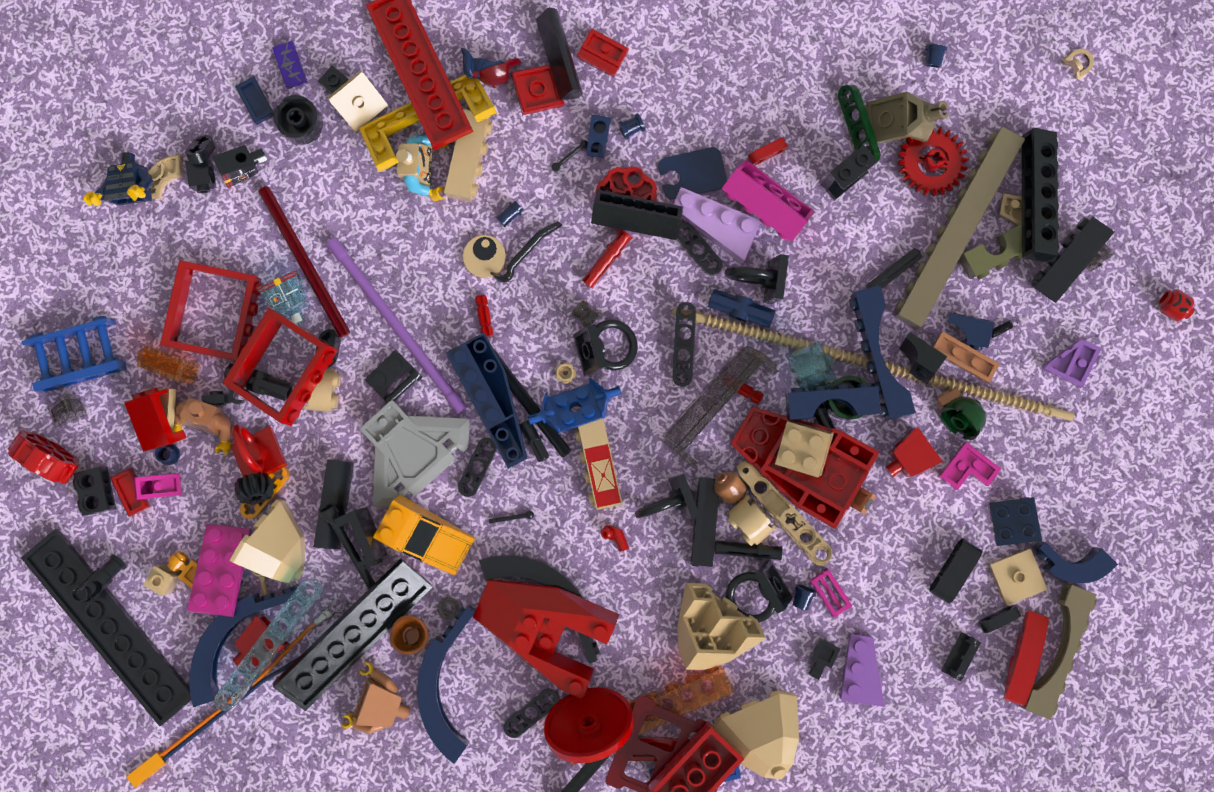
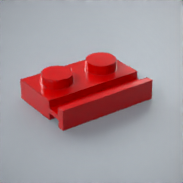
M591 28L579 53H577V58L614 78L627 56L629 48Z

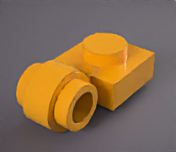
M177 551L167 560V567L176 573L181 570L182 572L177 578L192 588L198 562L191 560L187 564L189 558L181 551Z

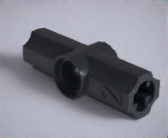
M230 363L228 367H226L224 372V379L226 378L227 374L229 373L230 369L234 364ZM255 369L244 386L248 391L260 395L266 394L284 401L288 399L293 390L292 383L271 377L272 375Z

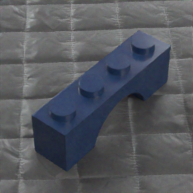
M871 383L858 384V388H849V384L836 385L834 390H827V386L813 387V391H805L804 388H791V393L785 394L787 421L813 418L818 406L826 400H837L849 407L854 416L880 414L878 386L872 387Z

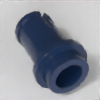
M516 201L510 202V206L496 217L504 227L515 217L522 215L523 208Z

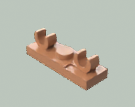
M943 331L940 332L932 346L947 356L945 360L986 383H990L1000 363Z

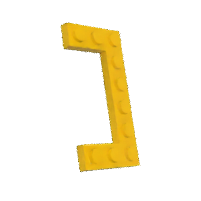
M463 75L450 82L458 100L465 99L477 123L497 113L479 79H470ZM411 102L359 128L379 172L399 163L387 137L419 121Z

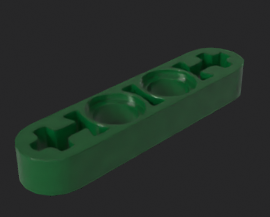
M844 85L838 91V100L855 150H858L862 145L869 144L866 147L878 162L881 154L861 93L855 85ZM855 109L859 112L857 121L852 118V112ZM862 129L866 132L864 141H861L859 138V132Z

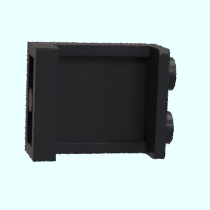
M862 145L834 168L821 185L835 201L869 173L868 170L877 163V159L865 145Z
M367 507L354 510L334 519L337 527L348 524L352 526L365 556V560L355 564L356 569L363 566L364 570L383 562L382 557L388 554L384 544L373 538L377 528Z

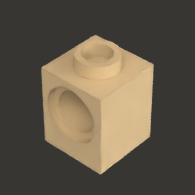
M165 564L156 565L151 570L143 586L160 596L171 594L179 581L177 577L180 573L172 571Z

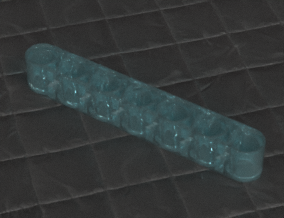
M309 579L297 587L216 694L214 703L218 709L222 711L229 710L241 701L321 595L323 586L319 580ZM307 584H311L314 587V595H309L306 592ZM294 602L299 603L301 606L300 613L293 611L292 605ZM280 620L285 621L287 624L286 631H282L279 628ZM266 638L273 642L272 649L266 647ZM252 657H256L259 660V667L253 666L251 662ZM239 675L245 678V685H241L238 682ZM225 693H227V694H229V695L231 696V698H232V702H231V703H227V702L225 701V699H224V694H225Z

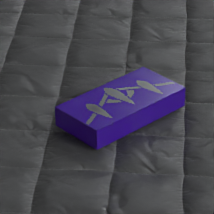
M289 41L272 47L285 87L290 89L307 83L294 42Z

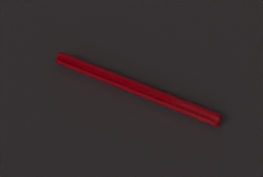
M264 186L258 191L338 336L341 338L346 337L350 334L349 328L274 194L268 186Z

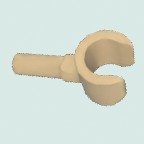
M252 571L255 576L259 577L262 595H267L266 576Z

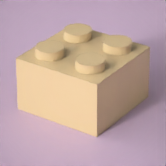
M793 420L787 421L775 464L820 477L834 433Z

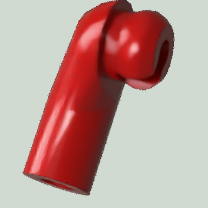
M606 525L602 528V538L615 541L619 552L629 549L622 529L612 525Z

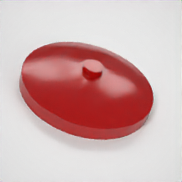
M600 687L587 688L583 699L569 694L554 705L544 723L545 739L550 750L560 759L572 763L599 761L618 751L627 742L634 726L633 712L628 700L617 691Z

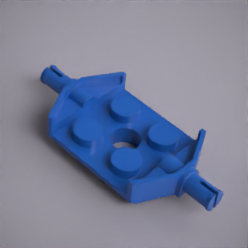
M588 378L589 384L550 397L546 392L541 407L542 411L528 416L530 425L543 421L560 433L605 418L610 398L622 395L621 389L617 386L607 390L593 379ZM575 406L581 407V410L578 412L570 411Z

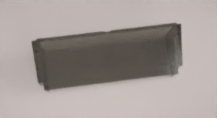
M748 345L746 347L741 346L703 389L705 393H699L662 435L664 439L661 442L687 465H690V463L693 465L697 464L698 462L684 450L759 366H762L773 376L779 372L776 369L778 365L763 352Z

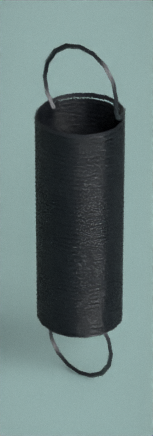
M1009 320L993 328L991 337L994 338L1015 326Z

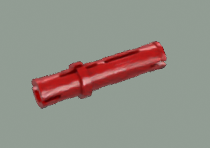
M621 230L611 244H607V249L582 281L593 289L613 261L622 255V250L632 237L624 230Z

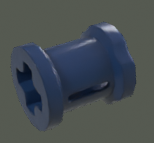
M638 113L629 120L618 122L625 140L629 139L630 135L639 131H646Z

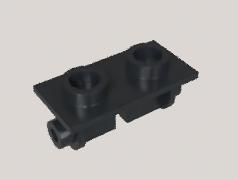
M961 632L941 671L956 680L962 681L981 642Z

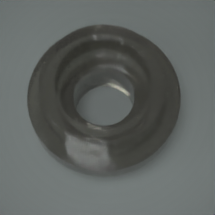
M446 597L439 602L437 610L442 618L453 619L459 612L460 606L456 599ZM446 604L452 605L453 610L451 612L445 610Z

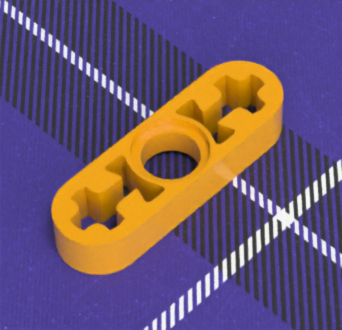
M286 466L277 470L283 471L281 474L283 479L278 478L273 483L277 485L276 488L274 486V494H272L270 499H265L263 504L257 503L254 506L255 513H247L249 510L247 505H253L254 503L241 504L240 513L243 517L247 519L256 518L264 511L289 480L290 472ZM274 472L269 474L271 481L276 477Z

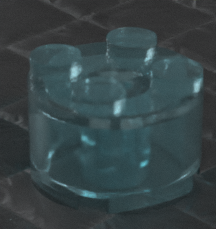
M819 341L789 355L788 360L791 372L796 371L799 378L795 380L799 387L804 388L805 391H813V387L826 386L836 381V376L831 368L834 365L833 359L829 353H824Z

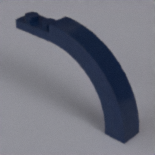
M292 586L283 589V594L275 596L273 592L261 596L262 601L259 593L250 595L237 601L234 617L218 615L213 619L199 639L191 660L189 691L192 707L221 697L217 684V664L223 644L232 630L245 618L258 611L304 597L303 588L296 590V587Z
M471 605L466 609L463 607L455 616L458 621L454 627L449 625L443 633L442 637L445 638L444 640L438 636L433 639L423 658L418 678V706L424 727L438 750L453 764L456 763L470 741L454 728L444 712L439 693V676L448 650L476 611Z

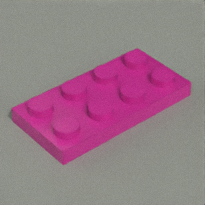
M213 524L206 525L187 611L234 617L244 567L229 560L245 535L251 536V529Z

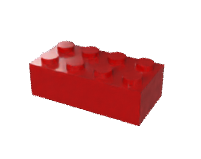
M708 721L646 787L647 792H715L742 763L744 757Z

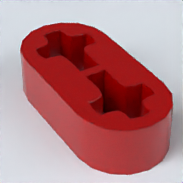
M784 137L753 151L748 155V158L753 165H758L784 152L789 147Z

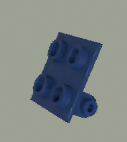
M1023 497L1015 500L989 503L997 546L1042 541L1035 497Z

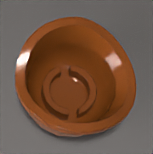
M405 615L394 623L390 632V644L398 653L412 655L420 652L426 646L429 633L421 619L416 616Z

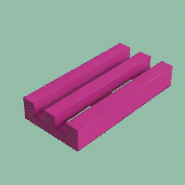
M828 568L809 580L834 618L852 606ZM826 575L844 601V606L840 604L823 578ZM818 580H820L838 609L836 611L817 584Z

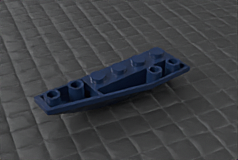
M485 332L446 352L507 468L509 469L528 459L505 369Z

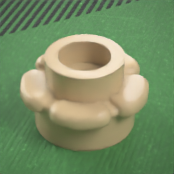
M571 363L559 364L555 369L556 379L564 384L571 383L572 379L576 377V369L573 368Z

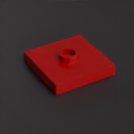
M549 64L511 73L522 115L564 106V101L559 98Z

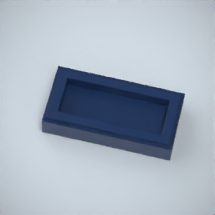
M254 76L235 86L256 125L273 117L274 112Z

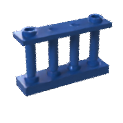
M98 316L92 318V322L45 335L43 333L32 334L29 336L30 339L23 340L22 345L35 348L42 376L40 381L32 383L34 391L45 393L127 370L125 361L117 360L113 356L106 328L107 326L115 325V320L106 318V316ZM93 330L98 331L105 358L103 364L99 365L92 361L85 334ZM75 335L77 336L84 364L82 369L77 371L71 367L64 338ZM53 341L56 342L63 370L61 375L55 377L50 373L43 345Z

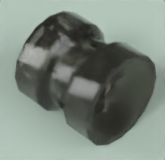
M583 299L570 315L575 320H580L582 326L586 327L592 325L601 313L596 309H592L589 303Z

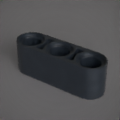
M964 538L960 539L931 584L929 592L950 604L956 598L979 561L982 550Z

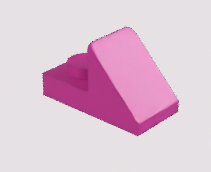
M180 473L134 478L136 500L182 495Z

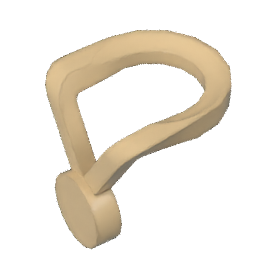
M1077 49L1062 60L1065 65L1070 66L1074 70V75L1078 80L1085 76L1094 65V57L1085 49ZM1077 54H1084L1089 59V65L1083 71H1081L1083 69L1082 63L1077 58H1073Z

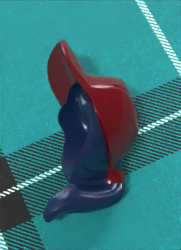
M461 48L465 76L470 79H480L482 83L493 88L505 84L509 79V70L521 64V60L518 58L510 59L507 62L502 60L492 62L484 58H473L466 48Z

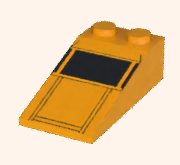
M401 494L392 501L373 538L394 550L452 575H456L476 539L474 536Z

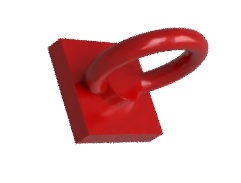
M236 424L233 426L232 437L234 444L230 446L242 477L259 472L269 475L287 466L272 427L268 426L251 435L243 425Z

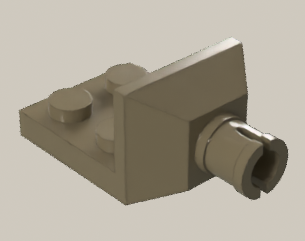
M907 91L866 102V111L877 144L908 137L923 142L928 141L935 127V120L945 119L949 114L948 112H941L949 110L945 101L933 104L927 98Z

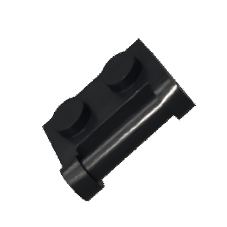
M395 349L364 380L388 403L392 399L396 401L414 382H419L423 377ZM408 371L410 375L389 395L386 390L402 374Z

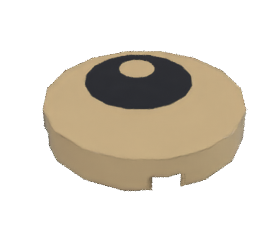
M481 235L476 236L467 243L463 252V261L468 271L478 278H492L493 276L490 272L500 273L504 268L506 253L499 240L493 236Z

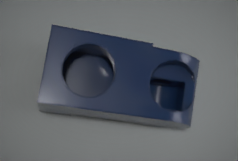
M591 114L587 156L604 158L611 125L610 117Z

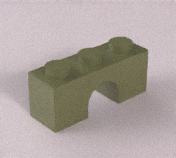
M1022 224L996 237L1000 245L998 255L990 254L983 244L961 255L959 260L969 279L977 277L980 280L990 274V269L996 267L999 270L1009 265V259L1015 257L1017 261L1022 258Z

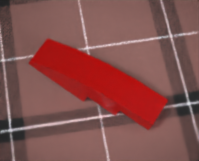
M1029 610L1025 612L1022 632L1017 636L1015 653L1010 658L1004 700L1024 707L1027 705L1040 664L1049 617Z

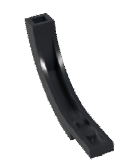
M502 554L479 560L486 581L501 577H523L542 583L545 586L559 587L584 598L575 583L563 572L537 558L516 554ZM578 632L589 664L598 661L597 655L600 654L597 641L592 642L591 637Z

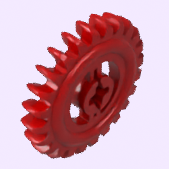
M939 127L936 133L933 129L928 141L923 142L908 137L906 138L907 144L903 143L901 145V149L904 152L900 151L898 156L903 160H899L897 164L903 166V168L898 172L901 174L905 173L902 180L910 181L908 184L909 188L915 185L916 193L922 189L924 196L929 191L933 197L936 196L937 191L940 195H944L945 189L951 192L953 191L952 185H960L957 179L965 178V175L961 172L968 170V167L962 164L966 163L969 158H963L962 155L967 152V149H959L963 145V141L955 143L958 135L949 138L951 130L942 134V127ZM927 147L938 148L930 150L926 155L919 154L922 149ZM917 163L922 164L923 168L928 172H935L939 168L945 169V172L936 177L927 176L919 169Z

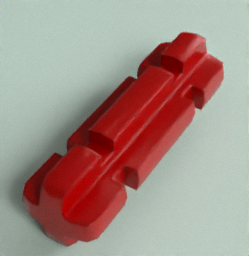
M478 295L475 297V302L478 306L479 325L482 326L480 328L481 334L485 332L486 336L490 337L493 336V329L490 326L492 323L489 307L486 305L488 304L486 295Z
M730 374L723 380V385L728 388L732 387L735 392L747 399L750 398L756 404H759L764 396L763 393L758 390L754 391L753 387L741 380H735L736 378Z

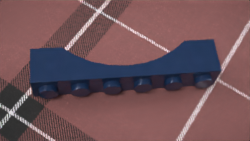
M881 286L855 291L850 296L849 305L851 311H855L857 318L855 320V327L862 336L861 348L863 353L867 354V370L870 375L872 374L874 380L872 387L878 386L880 416L884 417L885 421L915 414L916 411L910 391L892 376L881 354L879 327L886 308Z

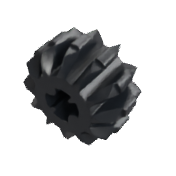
M260 472L257 474L251 473L237 479L234 491L240 503L257 504L272 497L274 485L268 474Z

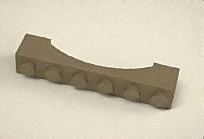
M1064 583L1057 601L1061 605L1063 615V630L1059 649L1049 669L1033 685L1027 705L1025 707L1019 705V707L1051 720L1052 715L1056 714L1059 696L1065 690L1067 674L1073 669V658L1081 647L1080 639L1083 632L1088 628V618L1090 612L1096 606L1097 594L1072 584Z

